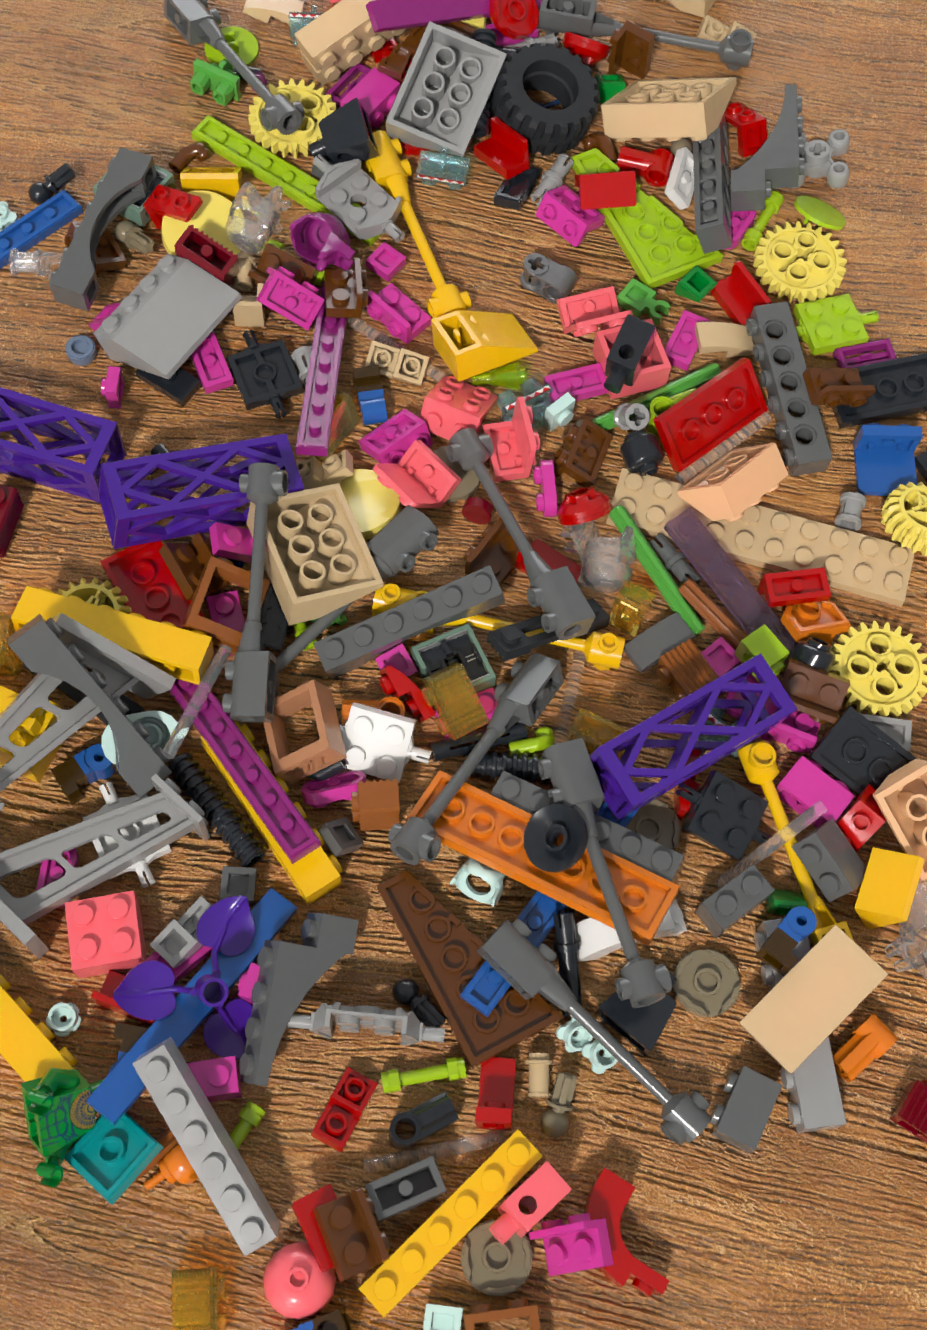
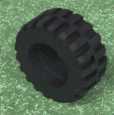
M533 43L529 48L525 45L518 48L516 52L510 53L505 59L491 94L490 113L492 116L494 115L527 139L528 153L535 154V152H541V156H550L552 152L555 155L562 154L566 150H572L576 147L579 141H582L596 115L600 101V93L597 90L599 86L596 78L591 77L593 72L589 66H584L582 58L577 54L573 56L569 53V49L564 47L562 49L556 48L555 44L547 43L545 46H541V43ZM531 89L545 91L553 95L564 109L550 110L534 103L525 91Z

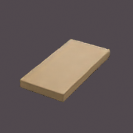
M835 925L739 1024L791 1075L888 976V973Z

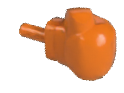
M178 1144L163 1157L164 1159L158 1162L161 1171L143 1184L147 1190H150L165 1178L170 1184L176 1181L182 1184H190L196 1181L198 1176Z

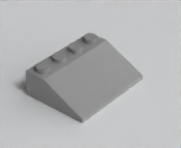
M429 21L387 117L386 132L390 137L398 138L399 141L411 146L464 157L507 54Z
M167 254L139 282V285L121 301L114 312L103 320L101 326L93 334L110 359L169 380L241 300L242 296L239 292L188 259Z

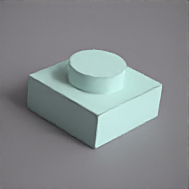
M568 392L545 409L543 424L551 432L559 425L563 427L568 424L574 416L573 411L576 400Z
M426 1303L423 1330H460L463 1308Z

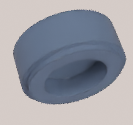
M86 335L74 336L66 344L65 349L68 359L75 365H88L97 356L94 341Z

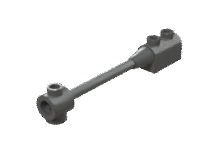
M164 0V16L190 45L205 42L219 50L266 103L260 111V117L267 131L277 129L283 135H290L298 130L304 117V108L301 102L295 101L291 103L285 95H273L226 43V39L219 27L221 17L217 9L208 10L207 0Z
M542 0L538 29H543L546 35L555 33V36H557L559 33L570 32L591 38L612 36L617 28L621 29L624 24H620L619 21L596 12L597 0ZM643 28L655 35L654 42L718 53L721 63H726L727 68L732 71H737L741 67L748 68L754 39H752L751 34L747 30L736 29L731 35H726L721 42Z
M465 428L458 431L450 438L449 445L446 447L447 458L451 463L459 462L465 471L474 470L521 552L530 582V589L527 590V599L532 607L540 606L544 612L541 616L543 629L547 633L554 631L559 640H568L587 634L596 615L568 567L565 566L553 570L533 550L485 466L488 458L493 455V443L490 436L486 433L478 435L473 428Z
M270 463L250 464L248 474H241L239 478L240 492L247 493L246 498L255 504L248 614L234 661H227L225 665L226 680H233L232 693H224L222 705L223 711L230 713V719L240 722L273 723L278 658L270 651H264L260 617L268 506L276 503L279 500V496L287 495L289 481L286 470H281L280 467Z
M407 505L367 543V547L383 582L390 577H394L400 571L404 573L411 571L415 565V556L423 549L431 551L437 545L439 531L426 515L410 505ZM353 602L318 618L277 657L275 696L278 695L277 688L280 686L278 673Z
M534 653L529 656L526 662L517 660L513 664L511 669L512 681L509 684L501 682L496 687L494 697L497 700V705L487 726V731L422 818L410 817L405 825L395 823L391 827L388 840L391 842V850L398 858L411 865H417L421 859L432 862L436 858L441 848V838L437 836L433 825L497 738L501 737L517 722L533 726L564 683L560 661Z
M579 738L554 744L542 753L543 759L538 760V771L542 780L551 779L554 789L548 790L550 804H564L572 807L579 812L586 823L588 831L586 849L627 960V964L620 971L621 978L615 980L617 994L620 1000L629 999L633 1008L654 1004L662 1000L666 996L665 993L671 991V977L663 963L655 965L653 960L641 958L598 842V830L594 812L599 811L605 796L584 740Z
M506 919L476 952L526 1000L534 997L538 992L565 1012L567 1011L663 1104L661 1118L664 1121L659 1127L670 1140L681 1146L685 1141L690 1143L697 1138L711 1120V1116L706 1112L710 1106L708 1101L695 1091L690 1096L685 1091L672 1094L576 1001L577 998L557 971L558 968L553 964V961L557 958L556 954L543 943L538 948L527 938L532 932L521 920L516 919L511 923Z

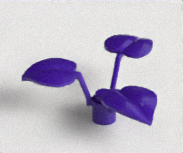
M238 895L221 899L207 908L198 921L196 929L198 941L206 947H213L211 952L212 974L201 976L197 980L195 987L192 988L173 986L174 973L167 965L155 960L144 961L133 967L113 992L115 1002L125 1012L134 1017L144 1020H160L170 1015L176 1007V999L173 993L196 995L205 1005L216 1007L218 1013L209 1016L204 1024L203 1038L207 1047L221 1057L235 1056L240 1060L241 1056L245 1053L247 1042L245 1027L248 1019L251 1017L253 1007L242 999H233L224 1008L222 1007L228 997V987L219 978L221 971L219 970L218 952L220 951L226 956H236L246 951L251 945L255 927L247 897Z

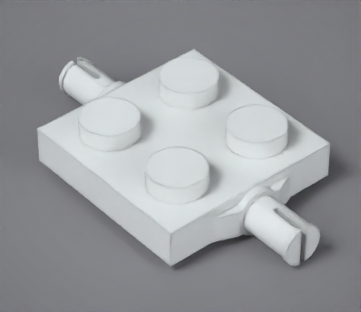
M356 702L351 706L346 724L344 726L339 725L347 758L344 759L347 769L362 771L365 774L385 780L389 779L392 781L395 778L400 783L408 761L413 759L429 764L432 751L414 746L413 733L417 720Z
M107 782L106 785L110 795L104 784L99 787L106 804L99 811L83 817V821L142 800L148 796L145 794L140 798L135 794L131 797L118 798L113 783ZM156 815L120 829L118 833L125 840L132 841L159 827L160 823ZM109 836L92 841L99 858L117 849L119 846ZM170 846L163 847L112 876L109 880L126 872L136 871L142 888L148 887L144 874H146L150 885L154 884L155 879L148 865L153 860L172 852Z

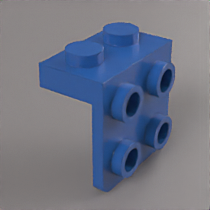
M878 423L861 426L853 441L858 493L871 496H888L900 484L907 485L909 482L917 485L914 451L923 437L921 426H910L908 424L889 426Z

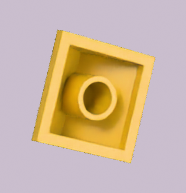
M186 167L180 173L183 192L211 191L227 198L234 205H241L242 167Z
M873 847L854 907L865 927L874 929L907 921L924 865V858Z

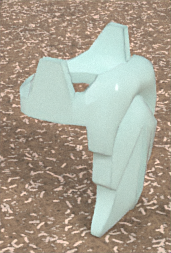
M469 857L459 868L450 884L456 885L461 892L480 903L491 904L494 907L502 895L505 875ZM472 874L481 877L482 880L491 885L490 891L478 892L474 890L468 882V876Z

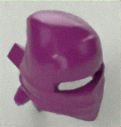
M314 212L303 215L291 223L290 238L298 256L317 264L315 267L320 272H323L330 264L349 271L354 264L351 258L354 256L355 251L350 248L351 240L348 232L337 217L328 213Z

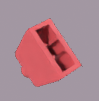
M546 1161L500 1205L497 1210L501 1216L488 1228L502 1245L515 1233L522 1238L562 1201L572 1189L550 1163ZM519 1205L525 1206L529 1214H523L519 1209Z

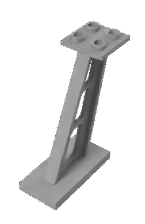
M63 613L52 618L64 632L60 636L63 642L68 647L74 644L86 658L82 664L92 670L95 669L103 676V679L108 684L103 689L111 698L115 695L120 697L129 690L144 699H148L172 689L176 678ZM38 673L0 714V747L14 754L13 758L0 768V792L100 713L99 707L88 696H85L68 710L60 709L51 704L48 697L62 680ZM36 708H42L57 717V720L26 747H19L9 741V735ZM0 802V811H2L5 805Z
M155 774L151 777L157 794L0 853V881L6 876L45 860H54L66 870L62 878L23 898L12 897L0 885V921L38 959L49 949L27 926L28 924L191 831L196 832L205 842L210 838L206 827L209 823L203 817L205 812L193 800L187 803L180 795L181 790L172 780L167 778L163 781ZM159 813H165L171 818L167 823L132 841L125 840L118 833L120 829ZM104 836L112 837L119 844L117 849L79 868L73 867L63 857L65 852Z

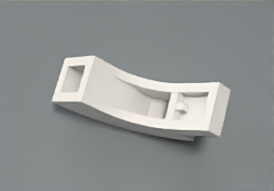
M676 899L673 901L654 938L675 936L687 931L683 920V913ZM591 917L575 924L576 937L580 941L581 949H578V962L597 960L622 948L615 929Z

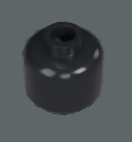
M637 430L628 434L620 448V453L627 470L631 473L640 472L642 477L646 476V474L653 475L659 470L658 466L664 459V453L657 437L645 430Z
M809 636L808 640L799 641L791 656L794 660L827 672L831 671L836 660V656L831 650L833 646L812 636Z

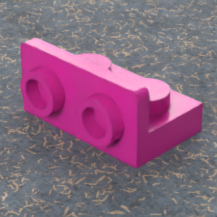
M566 185L545 192L536 212V216L574 247L580 246L587 232L601 227L606 218L596 209L581 210L579 196Z
M281 266L277 270L268 267L266 272L270 275L256 300L308 331L325 299L317 295L319 289L306 281H303L302 285L298 284L293 280L295 275Z
M392 283L377 294L371 290L368 292L366 311L369 316L376 321L379 320L387 327V330L393 337L400 338L406 345L431 325V317Z
M403 409L359 440L361 449L379 463L398 464L415 440H421L428 448L433 445L426 422L407 409Z
M768 696L764 707L771 716L778 709L770 696ZM797 710V712L792 713L778 726L759 738L766 741L775 740L785 744L788 749L794 752H806L809 754L817 742L818 738L816 736L821 723L812 720L809 714Z
M589 1213L568 1217L569 1224L563 1225L562 1219L541 1222L542 1230L529 1232L530 1240L543 1239L549 1276L614 1265L606 1219L591 1220Z

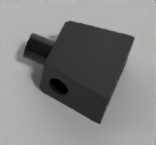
M357 98L320 120L319 127L322 139L309 144L314 158L318 157L319 154L323 157L328 155L334 164L359 159L362 162L380 156L368 113Z
M627 314L606 360L605 375L607 379L604 387L608 391L618 394L624 384L627 386L634 385L652 350L655 325Z
M669 972L670 977H671L672 987H673V985L677 982V980H676V978ZM616 991L599 1006L595 1014L646 1057L655 1046L677 1003L665 993L666 996L654 1004L633 1008L630 1000H620Z

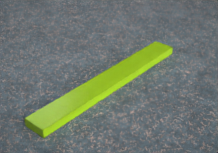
M207 115L191 132L192 139L196 142L204 143L206 148L234 165L242 167L244 171L312 212L328 213L335 216L316 198L315 188L319 183L318 180L210 115ZM355 202L352 204L354 207H362ZM343 224V226L345 227L346 231H347L350 235H352V236H354L355 238L359 239L353 232H351V231ZM382 233L368 240H359L371 247Z

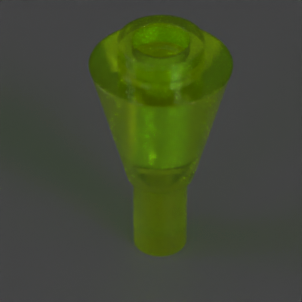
M520 361L491 370V372H484L473 376L472 383L473 385L492 384L493 386L521 391L522 385L527 384L526 367H520Z

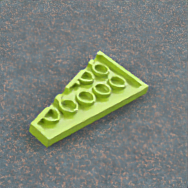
M597 148L571 157L574 162L572 168L577 175L619 172L620 170L615 163ZM637 182L635 206L598 209L606 217L604 221L641 282L650 289L684 277L696 265L701 269H705L722 262L723 255L718 250L704 254L697 234L694 235L685 228L683 221L654 196H647L641 191V185Z

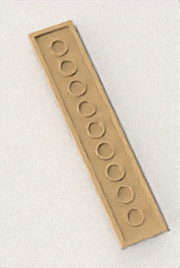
M626 468L621 470L612 501L613 509L619 505L624 506L643 535L656 538L657 535L664 533L671 543L775 572L825 567L829 587L900 607L905 602L915 554L906 546L901 548L900 544L759 505L748 507L743 511L744 515L735 521L727 522L726 519L712 521L679 497L677 491L685 485L647 474L642 477L640 472L631 473ZM608 514L606 524L616 527Z

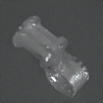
M12 249L9 254L11 259H8V261L12 262L9 263L10 273L12 275H17L19 272L35 273L36 276H47L50 279L52 274L50 268L56 263H61L62 253L43 252L42 250L19 252L18 249Z

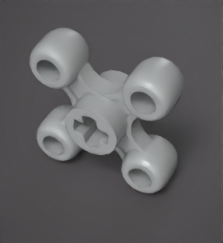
M837 129L830 133L827 142L813 140L809 143L804 133L798 134V137H804V152L799 154V157L805 158L804 175H799L798 187L790 189L801 187L807 176L810 178L825 176L830 187L835 189L845 187L849 180V167L844 162H834L832 157L842 156L848 151L850 145L849 134L845 130Z

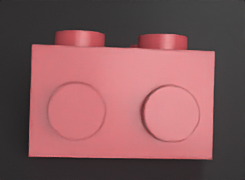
M614 286L556 300L564 334L573 332L574 338L598 331V326L601 327V330L621 326L627 314L633 316L632 310L619 312Z
M444 376L425 396L420 418L426 422L430 433L450 440L455 433L465 428H473L478 434L483 418L496 404L498 397L485 387H475L464 382V380L458 382L455 376Z
M517 397L511 421L482 425L481 433L488 434L493 443V455L488 460L494 482L529 478L532 465L536 464L535 453L536 450L540 449V439L538 432H533L531 425L533 423L532 408L530 405L526 406L524 397Z
M415 440L398 464L376 463L373 467V471L378 475V481L385 487L393 489L399 495L398 499L404 506L410 505L414 508H441L462 481L421 440Z

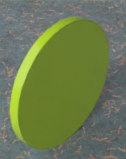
M240 27L221 28L226 43L247 66L253 64L259 53V46L255 36L248 30ZM205 43V55L211 64L216 63L219 65L223 59H226L219 50Z
M801 195L794 201L795 208L805 217L804 224L812 221L818 224L817 228L821 226L822 229L825 227L832 230H841L846 224L844 216L838 210L819 199Z

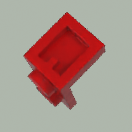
M735 102L727 105L724 117L727 123L737 128L738 155L745 158L756 154L767 141L766 118L747 108L742 103Z
M158 184L143 204V207L156 228L161 230L164 215L183 222H189L203 201L199 196Z
M870 785L860 793L854 805L836 823L855 852L886 822V818L873 797L876 790Z
M493 1057L481 1064L479 1098L475 1113L477 1129L512 1131L516 1075L515 1059Z

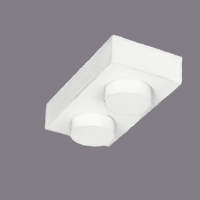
M687 147L677 150L664 192L680 210L690 206L694 192L693 154Z

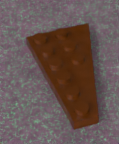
M407 870L377 885V890L472 1069L563 1020L564 1017L555 1008L553 1009L546 1003L538 992L534 997L526 1000L512 986H510L488 1018L460 998L463 990L486 961L476 952L484 942L475 934L473 935L453 913L444 908L436 900V897Z

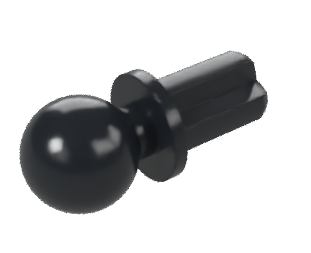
M65 163L52 174H45L44 179L46 182H35L30 186L28 191L29 198L33 203L41 205L51 198L52 191L56 194L59 193L62 187L76 177L75 171L69 164Z
M404 977L394 983L392 995L395 1001L401 1005H410L411 1009L409 1011L414 1012L417 1019L424 1026L441 1028L444 1025L446 1019L428 1000L430 996L428 994H425L423 997L419 996V986L416 981Z

